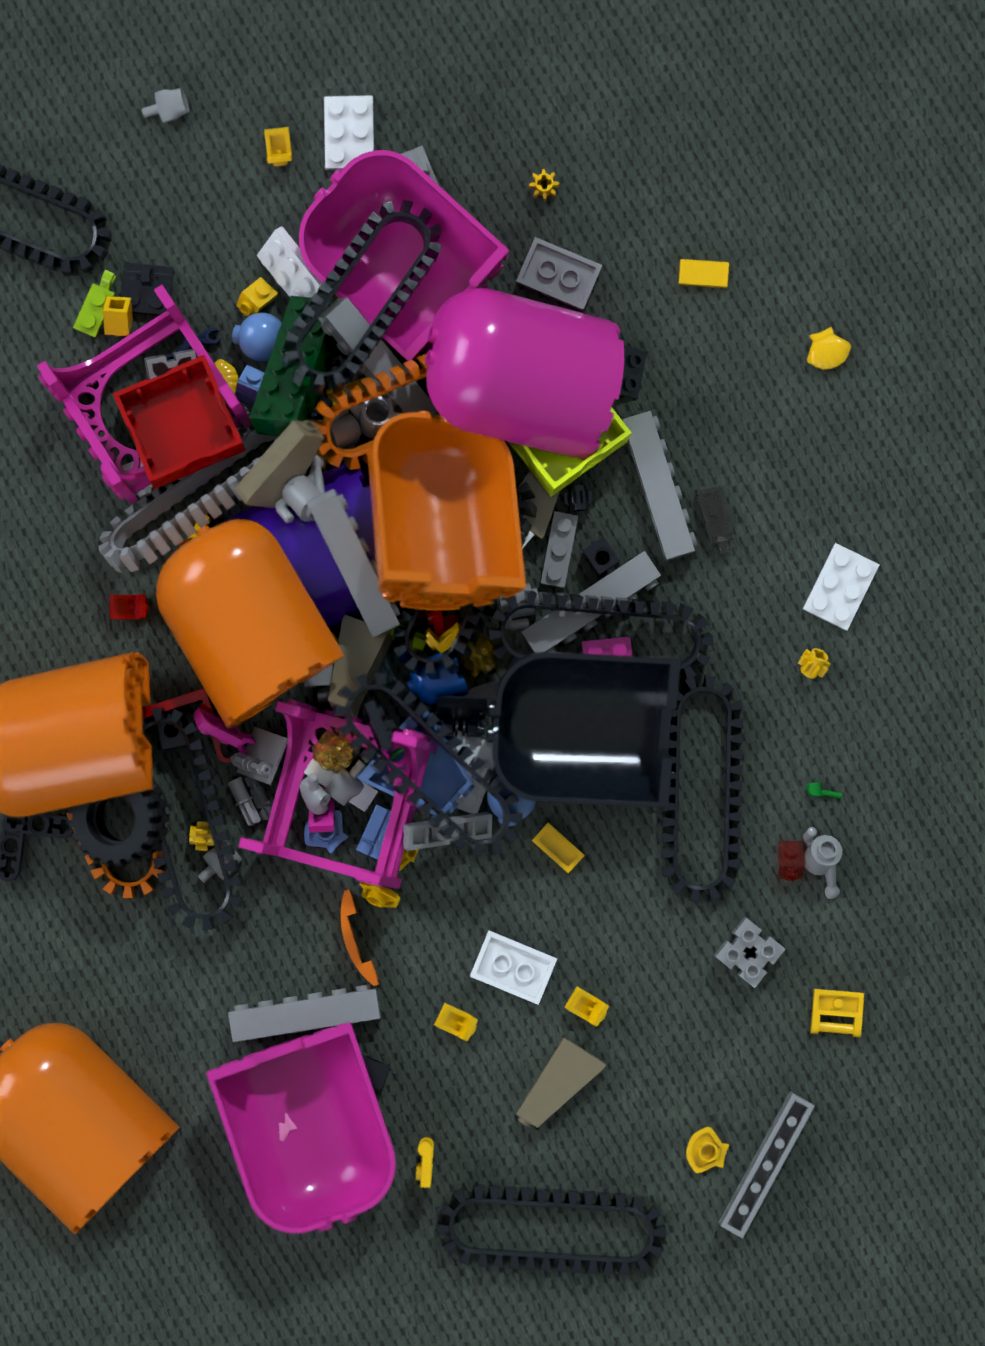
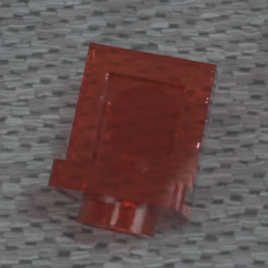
M778 841V879L794 881L803 878L805 867L803 841Z

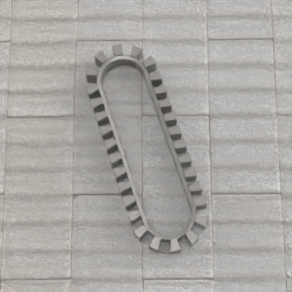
M242 427L238 432L242 436L241 440L246 451L180 478L177 484L171 482L164 485L167 490L164 493L159 488L154 489L150 493L154 498L151 502H149L146 496L137 501L141 507L140 510L137 511L131 505L124 510L129 516L122 522L116 516L110 522L115 529L114 532H102L99 539L103 544L98 546L100 553L115 571L121 573L126 567L130 572L139 570V560L143 558L149 564L153 563L158 559L154 553L155 550L158 549L164 555L171 550L167 544L168 541L171 540L177 546L184 541L180 536L182 531L188 537L196 532L192 524L197 522L201 528L207 525L209 521L205 516L206 514L210 513L215 519L222 514L218 508L219 505L223 504L226 510L234 506L235 503L231 499L233 495H236L239 501H241L242 499L235 488L260 458H256L253 460V463L240 469V472L236 475L230 476L226 482L216 486L209 494L203 495L199 501L189 505V508L182 513L176 514L175 518L162 524V527L152 531L148 537L143 540L141 539L136 545L123 548L125 541L132 537L134 532L144 528L151 520L157 519L158 515L171 509L170 507L177 502H181L185 496L195 492L202 484L205 485L212 477L218 476L222 470L232 466L239 458L245 457L249 451L255 450L261 443L266 441H276L278 436L260 435L255 430L250 431L249 428L245 429Z

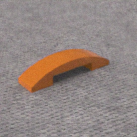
M351 889L344 891L341 904V927L344 942L356 968L368 982L375 986L379 984L373 961L362 962L350 923L349 915L358 912Z

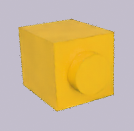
M106 297L103 308L105 335L129 336L133 323L131 298Z

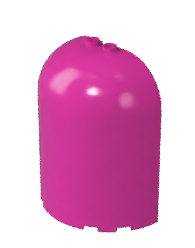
M370 151L351 160L342 170L338 169L330 177V181L333 182L327 190L321 188L313 197L315 201L306 211L300 225V251L310 271L323 282L330 271L334 269L340 257L342 258L347 247L351 245L352 240L359 234L364 223H367L372 212L374 211L381 217L379 212L382 204L392 201L394 211L400 212L403 200L413 202L410 210L411 214L419 217L424 207L431 212L432 216L426 226L429 228L439 224L442 232L438 242L432 243L442 244L436 262H433L430 271L424 276L423 281L416 288L411 298L408 299L407 304L400 311L396 320L391 324L386 334L383 335V338L407 361H415L417 357L421 356L420 351L428 352L433 347V343L429 342L427 337L429 329L432 327L434 316L440 306L449 298L462 291L475 288L488 289V279L493 280L497 277L504 266L501 260L506 261L510 251L410 159L393 151ZM393 222L386 225L336 295L339 298L347 297L369 325L372 324L423 251L424 242L419 231L412 225L404 222Z
M475 288L462 291L449 298L440 306L434 316L432 327L428 332L427 340L433 343V349L428 350L425 357V364L428 365L427 388L430 399L440 415L450 424L461 430L585 460L593 455L599 447L600 441L598 439L602 431L607 432L613 418V413L610 412L615 399H619L624 371L623 340L618 339L620 329L611 320L492 289Z
M351 1022L316 1031L311 1036L305 1035L244 1056L243 1060L239 1061L237 1059L221 1065L220 1068H214L206 1072L249 1202L256 1214L266 1224L277 1230L288 1233H303L318 1229V1232L333 1228L332 1222L341 1219L343 1224L357 1219L356 1214L362 1213L376 1205L387 1193L393 1181L395 1173L394 1150ZM285 1113H287L297 1129L289 1131L285 1141H281L279 1138V1123H285Z

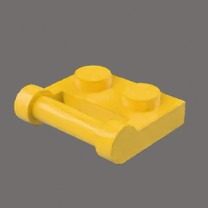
M814 989L810 1033L830 1032L852 1034L853 1037H861L864 993ZM820 1015L854 1017L853 1024L820 1022Z
M424 1137L419 1142L418 1153L422 1156V1163L418 1162L416 1169V1180L421 1181L420 1187L430 1188L432 1183L434 1142L429 1137Z

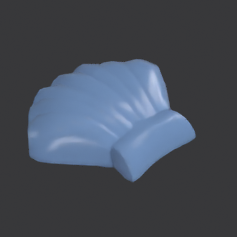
M335 810L334 831L310 833L308 820L304 831L305 844L327 848L329 853H332L341 842L348 838L343 833L342 813Z

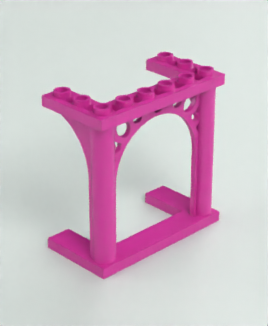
M160 285L154 291L167 311L109 349L86 362L67 368H53L46 361L37 365L41 372L38 378L44 387L49 390L52 396L54 395L58 402L63 401L66 406L63 409L64 413L71 422L75 420L79 426L75 429L83 441L87 439L91 447L88 448L90 454L95 461L100 459L102 465H100L103 473L101 477L120 500L125 498L129 504L138 500L135 494L151 483L144 467H140V457L137 450L123 446L108 433L101 415L102 395L107 383L119 369L178 330H181L198 357L205 355L218 384V389L229 404L227 408L236 428L243 425L247 429L252 425L248 414L163 285ZM96 382L99 383V387L96 390L88 387L89 385L94 386ZM89 393L95 397V401L90 405H83L79 402V397L82 394ZM82 410H83V411H91V410H93V411L95 412V417L92 418V419H89V418H91V416H90L88 413H86V412H82ZM104 431L105 435L103 437H99V433ZM115 448H117L120 451V454L117 456L116 461L114 452L111 453V451ZM132 455L134 458L132 468L128 471H123L121 467L122 460L125 456Z
M287 699L286 703L278 701L275 711L281 712L284 715L288 730L287 749L263 841L241 837L239 847L352 876L356 880L374 885L400 889L402 879L397 878L404 853V824L412 823L416 807L411 806L404 800L405 797L414 792L410 787L404 795H399L394 790L393 806L375 872L285 847L300 793L299 785L305 776L303 772L316 752L322 754L330 748L346 745L355 739L356 736L352 737L350 732L342 739L335 738V732L332 727L336 729L347 724L345 719H341L339 716L332 717V711L325 710V713L322 714L316 712L317 707L292 699ZM351 716L355 727L370 741V737H373L370 727L361 724L363 719ZM321 727L328 731L329 741L327 744L320 743L317 738V730ZM397 728L392 732L394 744H392L391 753L395 749L403 748L405 756L401 761L393 764L398 768L406 765L405 770L402 769V772L421 789L430 753L436 754L438 744L430 742L431 737L424 734ZM374 739L373 741H371V743H373L377 747V744ZM311 741L317 747L314 752H309L310 748L313 746L310 745ZM391 754L386 755L389 760ZM398 776L393 783L394 786L402 781Z

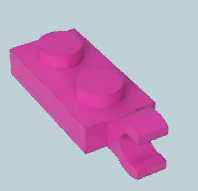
M198 708L193 714L197 729L204 735L210 734L225 745L230 744L238 748V751L247 755L248 750L244 744L250 743L255 745L254 737L240 732L237 726L229 729L221 718L201 708Z

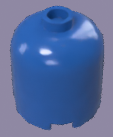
M449 649L446 650L443 654L438 652L424 659L439 658L446 654L449 651ZM455 657L452 661L459 667L458 661ZM445 665L438 667L441 679L430 680L425 674L426 666H424L419 676L410 671L411 680L407 681L410 692L413 695L417 694L420 701L428 705L437 704L438 696H462L469 693L463 675H457V673L451 675Z

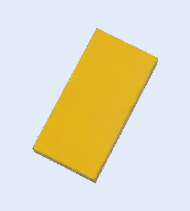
M680 259L678 285L727 288L729 262Z
M547 823L532 840L568 874L585 856L550 823Z

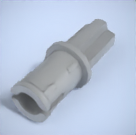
M242 777L227 783L237 802L235 806H239L247 825L252 826L259 823L261 818L252 802L253 797H250L242 781Z

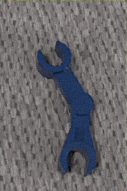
M210 328L197 336L202 345H217L221 342L220 338L216 340L209 338L211 333L219 332L217 328ZM186 338L176 352L192 348ZM173 354L166 356V360L174 358Z

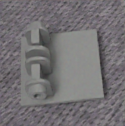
M254 727L251 735L254 737L255 745L248 743L246 747L248 750L247 755L237 752L231 756V762L235 767H238L237 773L271 785L286 748L288 738Z

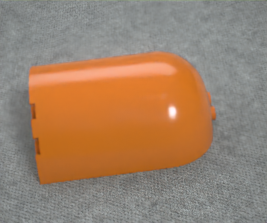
M428 411L403 413L394 416L384 423L374 437L369 452V478L379 592H382V597L389 602L400 601V606L406 608L439 611L459 610L460 606H465L469 603H473L475 607L492 604L493 599L503 595L507 599L523 591L526 588L514 465L511 453L504 440L461 430L450 424L441 415L439 419L432 418L431 413Z
M246 519L229 520L212 528H209L207 525L196 531L197 536L193 539L188 538L179 544L180 548L163 565L156 584V600L163 619L224 724L229 729L241 725L273 704L274 699L295 685L311 679L344 657L342 650L276 538L262 525Z
M130 652L0 683L1 814L12 817H25L153 789L152 746L143 735L142 706L150 704L149 662L141 653Z
M47 1023L28 1030L15 1041L10 1038L0 1048L2 1051L0 1054V1161L76 1235L180 1127L84 1032L67 1024Z

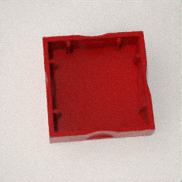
M205 355L176 366L159 377L143 380L113 393L154 489L246 451Z

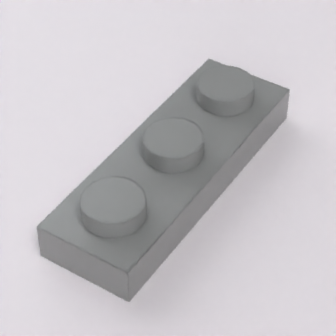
M554 511L540 584L565 588L578 521L577 515Z

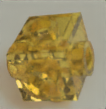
M482 632L478 635L479 639L475 646L469 642L467 643L473 650L469 660L459 653L456 656L474 677L482 671L485 675L496 666L494 661L498 658L491 649L494 646Z
M326 730L313 746V760L318 762L323 769L331 770L338 774L343 767L347 768L353 759L352 749L347 745L349 740L345 737L340 738L331 731Z

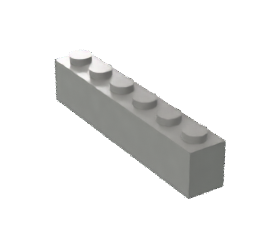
M347 297L337 299L319 318L323 331L327 335L333 336L337 341L338 349L348 356L370 327ZM382 340L375 347L371 356L367 358L361 370H359V373H363L366 378L370 377L376 383V387L380 385L374 375L384 371L390 376L391 381L394 380L388 370L398 365L404 370L405 375L408 374ZM416 381L381 395L392 404L393 410L396 413L428 411L431 413V416H434L438 412L430 398Z
M647 411L622 419L632 432L628 441L629 448L665 562L694 553L697 541L694 533H689L687 527L690 519L687 510L682 509L679 500L683 499L679 485L674 486L672 480L675 472L672 463H667L665 454L668 453L665 440H660L657 432L661 430L657 416H652L651 411Z
M334 489L306 502L372 637L399 625L400 623L396 616L400 615V612L395 602L389 603V601L382 597V592H379L378 578L376 576L377 565L374 559L368 560L365 554L369 551V548L363 537L358 539L355 531L359 530L353 516L347 517L345 509L349 507L343 495L337 496Z
M644 551L581 592L579 595L584 597L581 607H586L585 595H592L599 598L597 608H602L601 596L614 599L612 609H617L616 597L627 598L631 603V599L638 598L637 592L644 588L646 591H649L658 585L657 579L661 577V574ZM571 600L566 602L567 606H571ZM554 610L523 630L521 634L534 653L556 652L555 646L561 642L567 645L577 638L575 633L581 629H584L586 632L597 625L596 619L602 615L605 618L611 615Z
M371 984L356 986V991L347 992L346 988L331 990L332 995L322 996V992L307 994L308 999L298 1000L297 996L282 998L283 1003L273 1004V1000L258 1002L259 1007L249 1008L248 1004L234 1006V1011L228 1012L232 1041L236 1042L318 1029L346 1022L355 1023L380 1019L381 1013L377 988L371 989Z
M791 1091L789 1092L720 1218L719 1224L721 1227L741 1238L744 1237L815 1107L811 1102Z

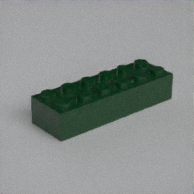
M291 296L249 416L257 434L279 437L293 420L310 421L318 397V393L311 392L315 380L306 377L299 387L292 380L294 372L299 369L296 365L285 370L282 360L285 352H295L283 349L288 331L291 332L296 319L300 317L303 309L309 304L311 297ZM332 300V301L330 302V304L327 306V308L325 309V311H326L336 300ZM318 319L301 343L300 352L304 362L310 368L319 372H326L336 340L333 336H329L321 328L322 323Z

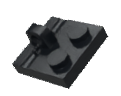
M124 263L121 297L131 298L132 313L161 315L167 311L154 289L163 285L171 297L173 267Z
M374 700L365 703L363 712L378 749L385 756L391 754L392 743H394L392 741V731L397 729L394 719L383 722L382 720L386 719L382 706H376Z

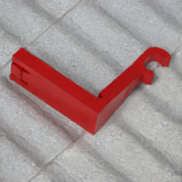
M204 688L142 707V714L147 718L153 716L151 709L162 707L165 708V711L202 700L203 703L200 704L201 709L215 715L211 699ZM211 735L219 760L224 763H230L231 757L226 758L222 753L221 742Z

